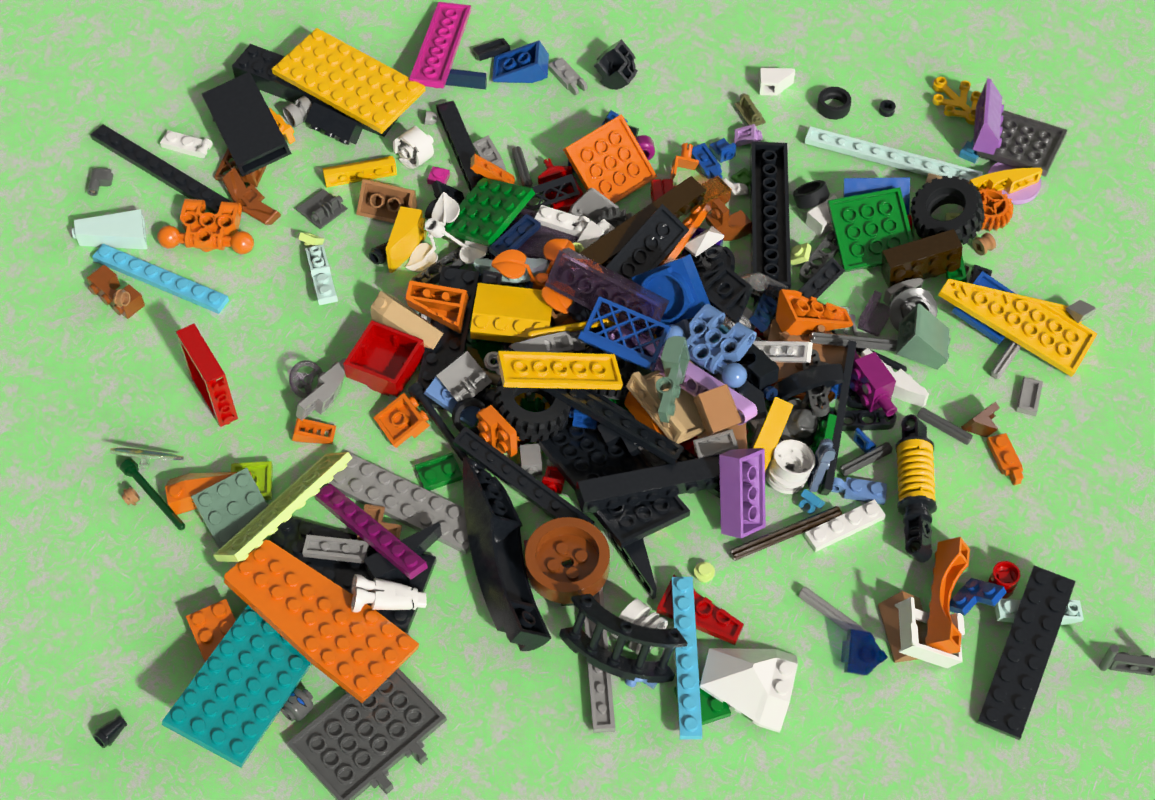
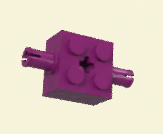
M855 350L850 388L857 393L862 405L866 406L869 412L882 408L886 416L895 414L897 407L892 403L891 399L896 380L876 352L860 358Z

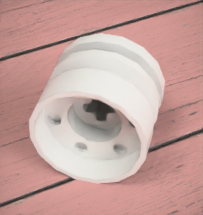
M791 439L782 441L776 446L765 472L768 484L781 493L793 494L803 489L815 466V455L806 444Z
M639 599L632 601L619 616V618L630 623L648 628L666 629L668 621L663 617L659 618L658 613L654 612L649 615L650 607ZM611 633L613 637L618 638V636ZM630 641L629 649L632 651L636 650L638 655L642 644Z

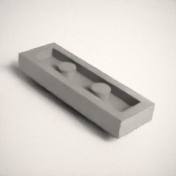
M306 535L302 554L303 557L364 564L369 544L361 540Z

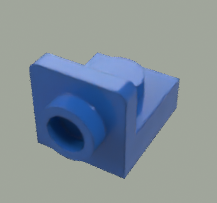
M723 138L709 144V150L722 163L735 157L736 144H729Z
M571 406L569 418H573L572 426L596 429V420Z

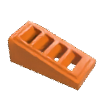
M297 418L292 441L333 444L336 426L308 419L301 421ZM325 431H329L328 437L324 436Z

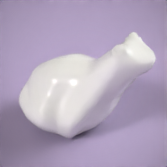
M727 178L721 181L733 197L749 194V189L745 184L732 183Z

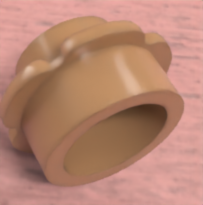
M118 289L113 294V302L117 307L121 308L130 303V293L124 289Z
M132 487L123 489V500L128 505L132 504L135 506L136 502L140 500L137 492Z

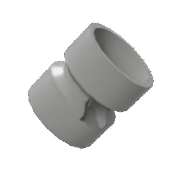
M302 96L295 100L294 104L290 103L283 107L282 112L287 122L294 128L302 124L308 116L312 103L306 96Z

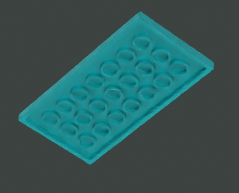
M247 605L162 720V725L242 768L312 664Z

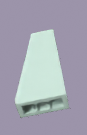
M141 209L74 220L75 228H72V235L74 239H77L79 246L100 247L102 244H105L112 248L148 249L145 220Z

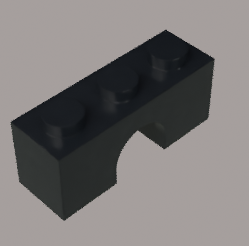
M754 344L751 345L740 361L732 362L749 364L747 366V380L760 391L778 381L779 367L777 363L767 357L764 351Z

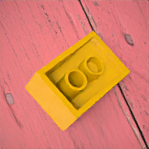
M400 206L386 246L389 273H393L411 256L414 249L422 243V240L425 241L427 231L424 230L425 218H423L422 210Z

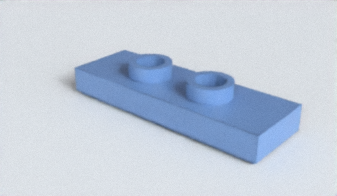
M437 377L434 378L424 392L426 396L450 413H452L455 405L458 403ZM476 406L466 407L460 414V420L473 428L478 421L476 414L480 409Z

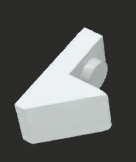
M605 219L601 220L598 224L591 220L577 243L587 248L615 229V227Z

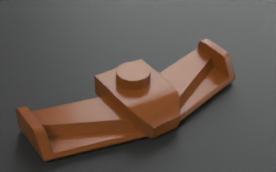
M235 166L221 178L233 202L241 203L242 212L247 213L265 225H272L281 216L277 210L261 202L265 197L252 184L246 187Z

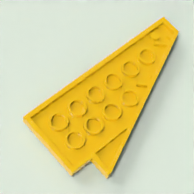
M948 279L938 294L941 298L1071 377L1075 374L1097 336L1096 332L1081 324L1082 321L1077 323L1066 310L1068 307L1066 305L953 279Z

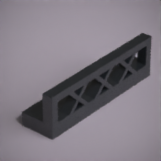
M570 174L531 187L535 192L531 199L538 197L540 201L534 206L527 203L526 206L528 208H523L517 216L537 210L541 205L549 206L578 196L579 191L573 175ZM572 186L574 192L566 194L561 190ZM551 192L557 193L555 199L552 200L544 197L545 194Z

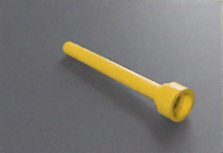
M613 315L602 319L605 327L610 328L616 325ZM588 321L529 331L527 336L532 339L559 332L584 330ZM600 321L593 323L591 328L600 327Z

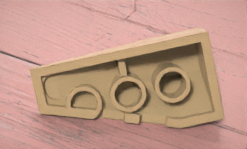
M383 291L379 292L371 305V320L424 340L425 348L434 350L444 334L397 298Z

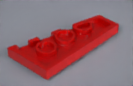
M670 581L657 607V613L673 619L672 586ZM694 589L696 629L736 645L744 624L722 608L719 609L713 605L711 600L707 597H702Z

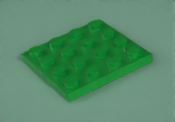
M482 178L459 205L460 212L458 217L453 222L446 223L444 226L445 231L455 238L491 246L531 200L535 192L529 187Z
M900 187L828 200L827 202L842 268L845 272L881 266L883 250L913 242Z

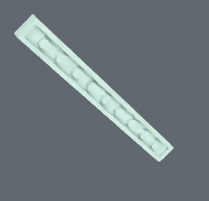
M811 126L805 138V144L925 176L931 173L939 176H948V178L957 176L960 180L964 178L970 181L983 175V172Z

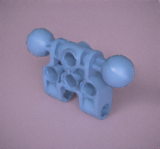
M706 304L689 323L691 336L686 341L690 360L712 374H722V380L728 387H741L746 382L747 371L741 364L732 362L741 360L755 341L757 334L740 322L736 323L727 334H722L719 328L725 320V313L710 304ZM674 324L669 325L671 330L667 339L672 336L685 337L684 330ZM664 328L661 331L660 337L662 336L665 330ZM707 354L705 357L700 358L701 355Z

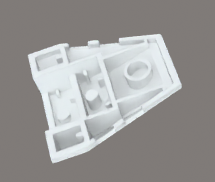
M709 648L700 688L722 703L726 702L735 708L734 711L739 714L743 713L752 719V723L757 726L780 733L791 699L798 666L797 655L777 649Z

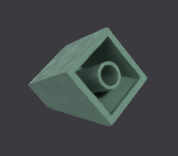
M917 304L899 323L896 354L938 370L949 359L950 329L926 308Z

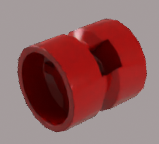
M998 562L994 566L988 582L1004 586L1007 593L1002 599L1009 598L1021 577L1020 570L1012 562Z

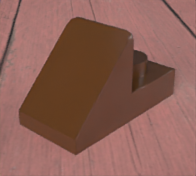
M994 402L961 426V428L983 437L990 436L998 430L991 419L996 416L994 412L1000 407Z

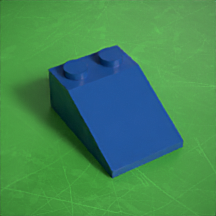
M539 40L494 56L492 80L493 82L534 83L548 77L549 54Z

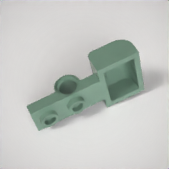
M672 336L666 340L661 361L665 377H661L656 382L658 398L661 401L658 409L660 422L669 423L670 416H673L676 406L674 402L680 396L681 387L679 385L683 384L690 360L686 337Z

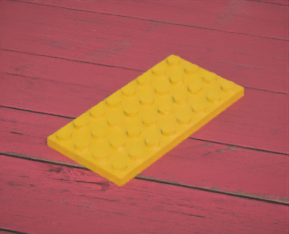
M318 28L272 68L274 75L380 134L426 91L425 86L419 82L409 81V77Z

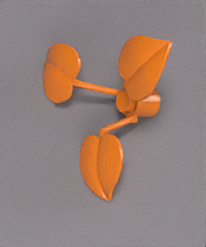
M552 239L548 241L543 248V254L551 262L546 273H538L535 277L529 265L525 264L526 255L521 251L514 249L506 250L495 257L491 266L507 278L518 279L522 277L526 268L531 278L530 281L533 282V289L542 290L543 300L556 311L568 314L566 310L571 306L574 299L573 288L562 281H558L555 284L549 283L550 279L548 276L554 263L560 267L574 257L575 247L568 239Z

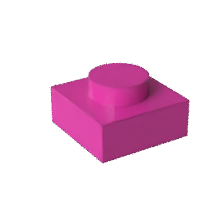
M433 166L427 178V184L432 185L436 180L446 184L450 177V170Z

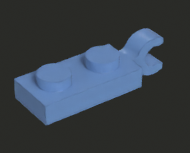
M834 477L831 492L844 493L845 499L870 502L875 499L878 504L884 505L886 502L887 483L849 477L844 482L842 479Z

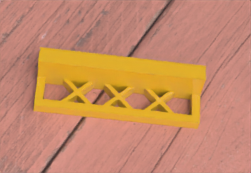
M393 156L322 168L326 188L361 182L362 179L372 180L397 175Z

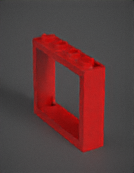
M193 323L176 331L190 377L218 425L222 427L237 420L238 416L225 373L196 325Z

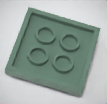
M248 468L191 496L219 549L268 506Z

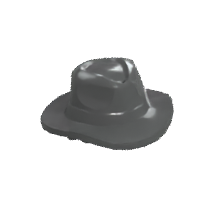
M909 288L893 298L889 306V317L897 331L899 323L917 304L922 305L935 317L937 316V303L929 291L922 288Z
M796 399L789 400L787 402L794 406L780 439L782 441L797 440L809 447L814 442L812 439L818 428V417L812 413L809 406L807 409H802V401Z

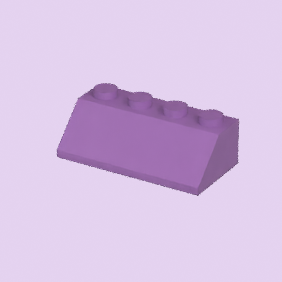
M987 78L976 104L973 150L994 155L996 148L999 149L1002 142L1000 136L1003 127H1001L1003 115L1001 114L1004 104H1002L1001 94L989 78Z
M732 449L719 454L721 534L741 539L766 527L765 449Z

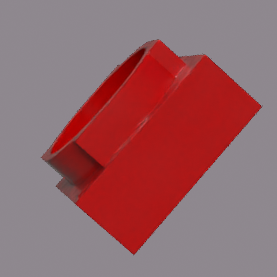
M371 320L343 363L345 375L347 378L367 385L376 392L398 397L423 358L425 351L424 340Z

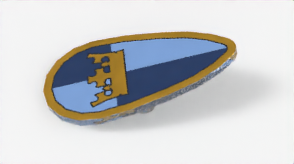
M110 448V453L139 457L140 469L149 467V458L163 460L184 459L180 455L134 448Z

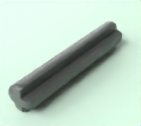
M520 146L513 147L512 154L522 186L531 188L533 183Z
M924 407L918 412L917 417L966 445L971 442L973 438L971 433Z
M885 442L841 465L839 470L843 476H848L892 453L893 448L889 442Z

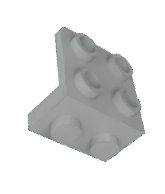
M590 188L571 205L568 213L579 217L586 216L590 221L592 220L596 223L598 215H602V211L608 213L609 208L616 211V208L619 207L596 189Z

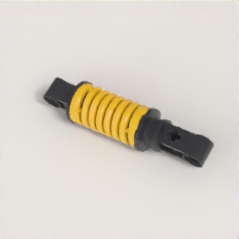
M910 414L904 417L901 422L902 439L895 445L899 500L897 508L898 512L903 515V523L905 524V550L918 562L924 563L932 556L931 514L937 510L934 489V443L927 438L926 425L915 415Z

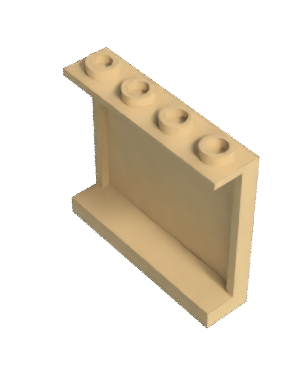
M659 370L644 376L639 371L632 374L626 387L670 440L679 444L706 432L693 398L695 397L681 388L680 396L674 402L676 406L674 415L670 416L669 423L660 422L658 409L661 401L658 398L656 382L664 376L659 373L661 372Z

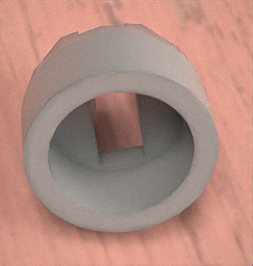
M426 111L424 125L435 124L437 120L432 118H437V115L432 111Z

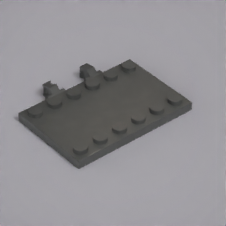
M398 668L363 703L351 694H345L286 744L336 800H354L369 786H372L374 789L379 786L387 795L394 789L393 784L386 777L389 775L388 770L405 756L409 758L412 755L420 765L428 760L427 754L422 750L424 747L422 741L446 722L447 718Z

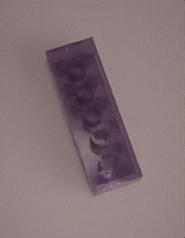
M570 248L559 251L545 284L550 289L592 311L600 296L659 322L669 303V300ZM603 302L599 308L601 316L611 312L609 305ZM624 311L615 314L618 323L629 320L627 313ZM613 315L607 317V319L615 323ZM643 319L633 322L636 331L647 327ZM631 323L622 326L634 333ZM658 327L651 329L653 336ZM649 331L638 334L644 339L651 337Z

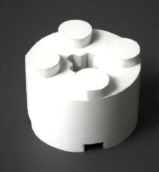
M413 126L393 141V149L395 154L398 153L401 158L399 160L404 166L414 169L433 156L434 149L432 144L434 141L429 134L426 135L417 126Z

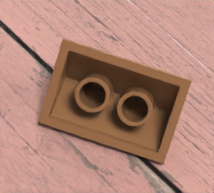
M362 179L356 215L395 223L400 206L417 209L415 190Z
M904 591L878 604L894 663L917 660V658L899 653L901 649L899 610L895 604L913 597L915 608L923 611L920 598ZM916 620L919 643L926 645L925 637L927 636L928 625Z

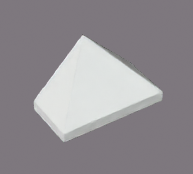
M710 226L688 241L684 248L696 257L722 240L724 235L713 226Z

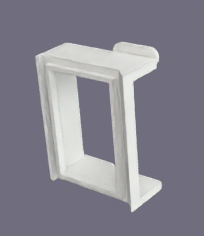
M913 597L895 604L899 610L901 642L899 653L944 668H949L963 662L961 647L960 652L949 654L919 643L916 620L927 623L929 613L916 609ZM961 613L952 614L953 624L964 635L963 615Z

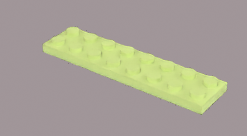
M349 452L327 453L213 554L217 562L244 561L249 556L248 553L251 550L261 546L264 542L263 540L275 533L281 523L288 521L295 510L302 508L308 498L320 492L319 488L331 482L337 472L347 467V463L352 459Z

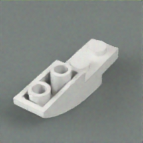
M867 348L862 352L861 357L873 352ZM884 363L896 380L892 396L913 405L925 406L929 396L927 390L913 380L910 374L905 373L902 369L894 372L891 366Z

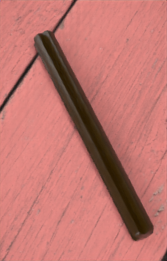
M838 506L832 507L732 548L730 555L733 560L741 559L809 531L840 516L842 512Z

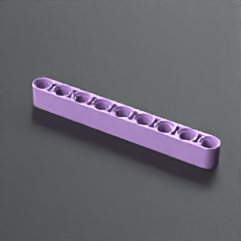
M631 323L620 327L623 337L634 333ZM617 328L608 332L609 339L612 341L621 338ZM645 332L638 334L641 344L652 340L651 336ZM635 336L625 340L628 348L639 346ZM654 344L643 347L645 355L653 357L655 352ZM663 345L662 350L655 363L656 367L654 370H659V373L665 377L661 361V355L664 349ZM689 361L683 384L679 386L696 397L700 393L725 384ZM729 387L742 421L738 425H743L757 415V407L752 401Z

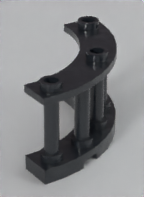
M591 594L571 597V601L579 611L574 626L561 629L559 636L574 653L579 652L587 658L586 662L620 678L633 681L635 678L647 679L648 683L673 681L675 674L668 666L672 651L676 647H685L688 644L677 628L655 629L636 625L606 610ZM586 617L596 624L591 638L582 630ZM604 629L618 636L613 652L599 645ZM626 640L642 644L637 659L621 656ZM651 646L664 647L659 661H645Z

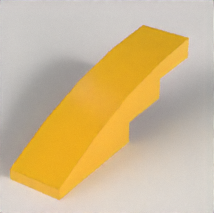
M1041 168L1003 170L971 179L969 184L973 183L977 190L980 187L985 189L988 186L989 189L995 188L996 191L1005 189L1008 194L1038 183L1043 170Z
M778 397L773 399L752 447L765 449V471L794 406Z

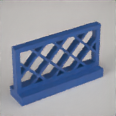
M599 296L583 332H580L578 339L653 372L671 326ZM602 302L609 305L611 310L610 313L603 316L599 312ZM622 311L626 312L629 320L618 323L615 314ZM613 315L616 325L606 329L602 319ZM639 319L645 320L647 327L636 331L633 322ZM600 321L603 328L602 331L597 333L589 331L593 323ZM631 323L634 333L623 337L620 327ZM658 326L664 328L662 336L654 339L651 329ZM617 328L621 338L612 341L609 339L607 332ZM649 331L652 340L641 344L638 334ZM635 336L639 346L628 348L625 340ZM654 344L655 352L653 357L645 355L643 347Z

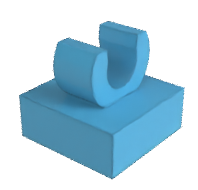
M973 139L971 142H966L960 151L959 157L975 164L980 156L977 155L978 151L973 150Z
M804 489L801 496L805 499L799 503V507L803 508L805 504L809 503L810 509L807 513L813 514L816 507L821 509L826 502L809 490Z

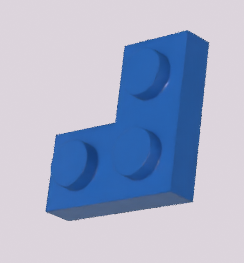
M970 578L950 600V612L961 613L965 616L977 602L995 606L1007 592L1004 586Z

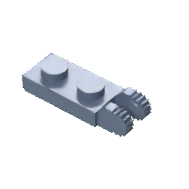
M825 438L821 440V444H819L815 452V466L807 479L810 492L818 491L820 484L824 481V474L829 469L830 461L835 458L836 453L832 448L833 442L830 439Z

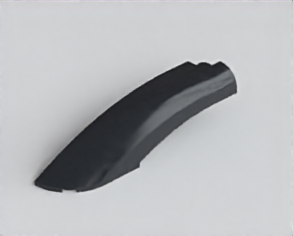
M465 457L463 459L465 519L470 551L480 589L497 631L505 632L508 640L511 643H516L520 651L535 650L546 644L551 639V636L538 610L526 574L520 528L523 525L507 491L500 481L485 471L481 464Z

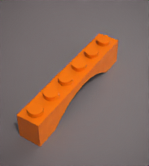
M961 537L937 543L936 561L933 568L934 578L931 585L932 596L929 602L930 613L927 620L928 631L925 637L926 646L949 654L960 652L962 634L953 624L950 615V598L953 588L960 575L969 565L970 548Z

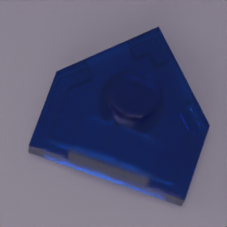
M848 629L847 640L843 641L841 662L845 663L844 673L866 676L879 663L887 659L888 656L879 648L871 632Z

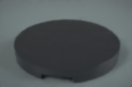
M714 244L696 257L691 254L699 277H702L703 273L719 258L722 259L724 265L735 271V257L726 246ZM686 250V252L681 257H684L691 253Z

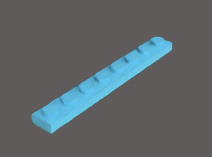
M102 244L92 256L94 262L105 265L217 314L229 302L227 295L105 244Z
M672 577L674 628L678 629L688 643L685 647L675 648L680 740L702 739L693 577Z

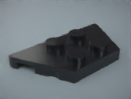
M727 265L718 267L713 271L704 272L700 279L710 304L725 313V316L734 324L738 323L752 294V286Z

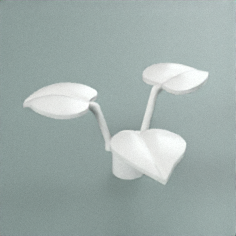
M445 192L439 197L433 209L432 218L428 219L425 223V229L429 232L428 237L432 246L429 243H421L414 249L408 264L405 266L411 271L422 272L437 262L438 255L434 252L436 245L433 237L441 238L446 235L462 246L459 256L467 264H473L476 258L482 259L488 252V246L466 240L464 244L445 231L444 226L446 223L453 222L460 212L459 204Z

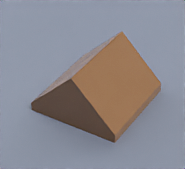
M727 384L700 393L693 398L707 436L742 423Z

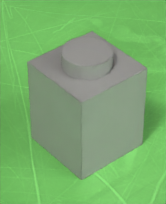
M539 444L520 445L521 468L532 476L542 475Z

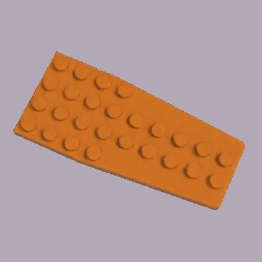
M265 540L261 546L251 551L244 561L238 562L224 575V583L311 664L361 703L381 686L419 647L418 642L379 612L372 610L368 604H364L360 612H352L351 603L353 595L270 540Z

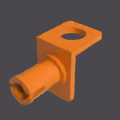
M688 143L682 144L681 156L676 155L672 162L670 179L673 180L675 178L677 167L690 170L697 168L699 160L691 159L692 144H689V148H687Z

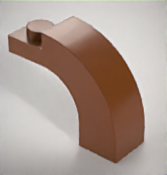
M720 198L713 201L711 214L706 215V222L709 227L713 226L724 234V241L737 240L750 234L752 222L742 210L729 215L730 210Z

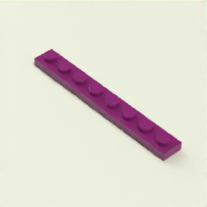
M332 484L326 485L314 496L316 501L408 578L413 579L428 568L425 560Z

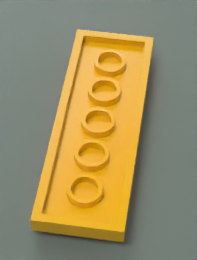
M498 351L497 354L503 387L621 390L623 386L615 354Z

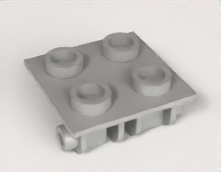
M468 351L436 375L457 402L465 398H473L492 383L488 375Z

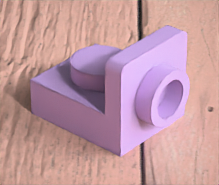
M755 124L735 129L734 143L737 147L750 144L751 141L761 142L763 140L762 132L757 129Z

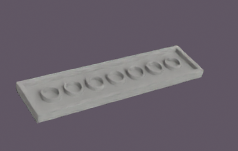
M351 453L349 454L352 459L347 463V467L337 472L333 476L334 479L326 484H332L345 496L364 505L385 507L384 515L417 531H421L439 522L442 536L437 541L464 554H467L470 549L465 509Z

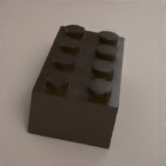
M952 229L882 251L881 273L888 288L906 280L917 278L924 280L930 277H937L947 271L954 272L961 266L963 246L955 230Z

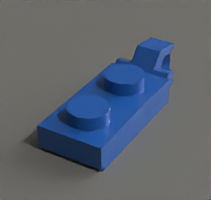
M702 143L694 146L691 158L699 160L698 168L707 179L711 178L715 186L722 184L721 165L707 145Z

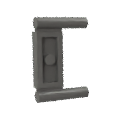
M1115 644L1110 646L1099 664V669L1102 671L1110 669L1143 675H1155V658L1149 655L1135 656L1126 652L1117 653L1119 647Z

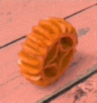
M988 186L985 189L980 187L978 191L981 194L984 208V222L982 223L981 230L986 228L990 232L992 228L996 231L999 228L1003 229L1005 225H1008L1013 216L1012 199L1008 198L1007 194H1002V190L996 191L995 188L989 189Z

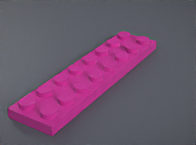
M438 2L409 81L419 82L427 87H445L471 13V5Z

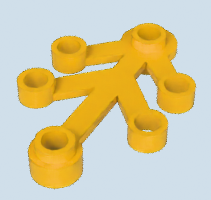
M940 76L934 80L932 88L936 92H944L950 99H944L943 95L935 94L932 102L937 106H945L944 115L963 117L968 124L975 125L976 104L981 93L979 91L972 92L970 98L972 106L970 108L966 102L971 83L966 80L961 81L959 97L947 85L946 79Z

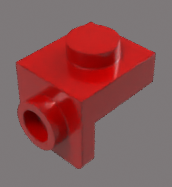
M547 465L542 483L555 493L562 494L565 478L556 467Z

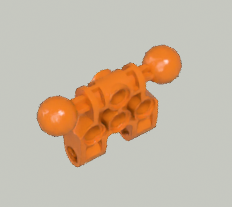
M185 199L180 221L186 233H180L176 227L169 225L162 227L157 234L159 244L167 249L174 248L179 243L185 244L186 248L195 247L205 252L215 249L224 250L225 247H231L238 254H247L254 247V239L248 232H238L242 206L241 203L222 201L218 213L213 214L210 212L205 213V200Z

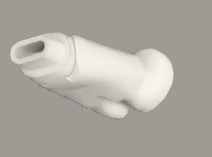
M354 575L351 589L352 594H354L351 603L352 612H360L364 604L371 603L372 610H416L417 607L426 608V593L418 592L417 588L412 589V587L378 578H374L371 581L362 575Z

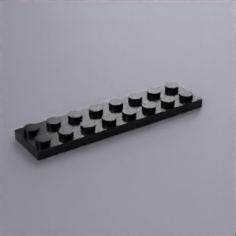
M661 204L566 310L577 323L588 321L599 296L623 306L627 302L626 299L636 291L632 277L656 268L686 235L689 229ZM603 302L599 308L601 316L611 312L609 305ZM602 326L590 328L589 331L597 333L603 328Z
M442 267L438 285L467 290L469 299L461 334L433 319L430 321L433 326L444 334L434 350L425 348L418 382H421L425 388L424 391H426L434 378L437 377L436 375L464 354L480 276L478 271ZM426 396L434 408L445 409Z
M1034 565L978 718V724L1017 740L1021 739L1076 581Z

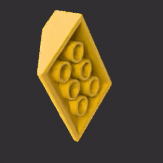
M478 283L472 313L471 339L507 343L529 340L530 338L527 336L529 331L550 328L553 308L543 300L542 290Z

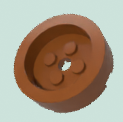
M573 517L557 518L542 524L532 533L525 549L526 574L531 586L542 597L561 604H573L571 601L572 596L584 594L594 596L604 586L610 568V550L603 533L593 524ZM571 560L573 563L570 568L562 566L564 561Z

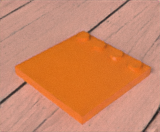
M622 114L563 149L585 189H596L614 204L649 183L652 179L657 178L655 171Z

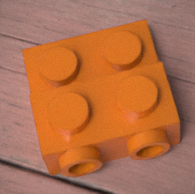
M405 393L401 394L373 417L395 448L410 436L416 438L430 426L427 422L430 418L423 410H418L419 403L413 396L409 398Z
M492 405L479 410L476 414V417L479 419L477 425L480 431L479 437L493 447L498 445L501 451L507 452L510 457L517 454L516 430Z

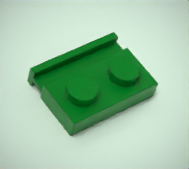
M453 452L415 465V470L422 487L428 491L463 480V475Z

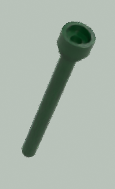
M132 458L125 460L120 465V470L124 475L133 477L177 529L184 530L185 524L138 472V464Z

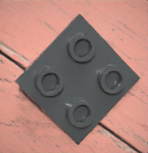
M322 189L297 207L296 210L321 229L348 208L341 203L343 202L341 196L333 197L326 190Z

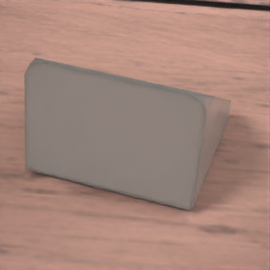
M1079 300L1068 306L1066 310L1079 323L1090 317L1096 308Z

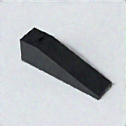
M437 522L401 540V542L421 556L442 536L441 525ZM379 552L364 559L365 569L372 581L374 578L393 581L402 574L398 568Z
M609 534V538L652 600L655 599L657 588L643 538L620 548Z

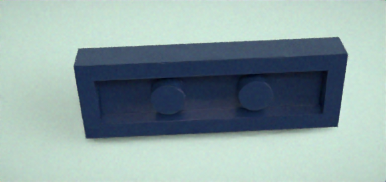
M528 214L524 215L489 247V252L497 256L506 250H517L541 228V223Z
M763 293L758 298L748 319L762 333L768 328L777 308L774 299Z

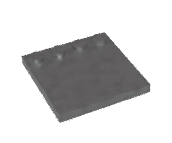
M1003 110L1001 114L1003 115L1001 124L1003 130L1000 136L1002 138L1000 148H996L994 155L979 151L977 155L1017 168H1041L1043 170L1041 175L1046 177L1063 143L1067 130Z

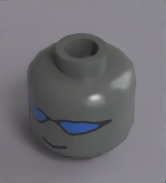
M295 688L282 707V714L290 721H301L313 709L312 694L307 689Z

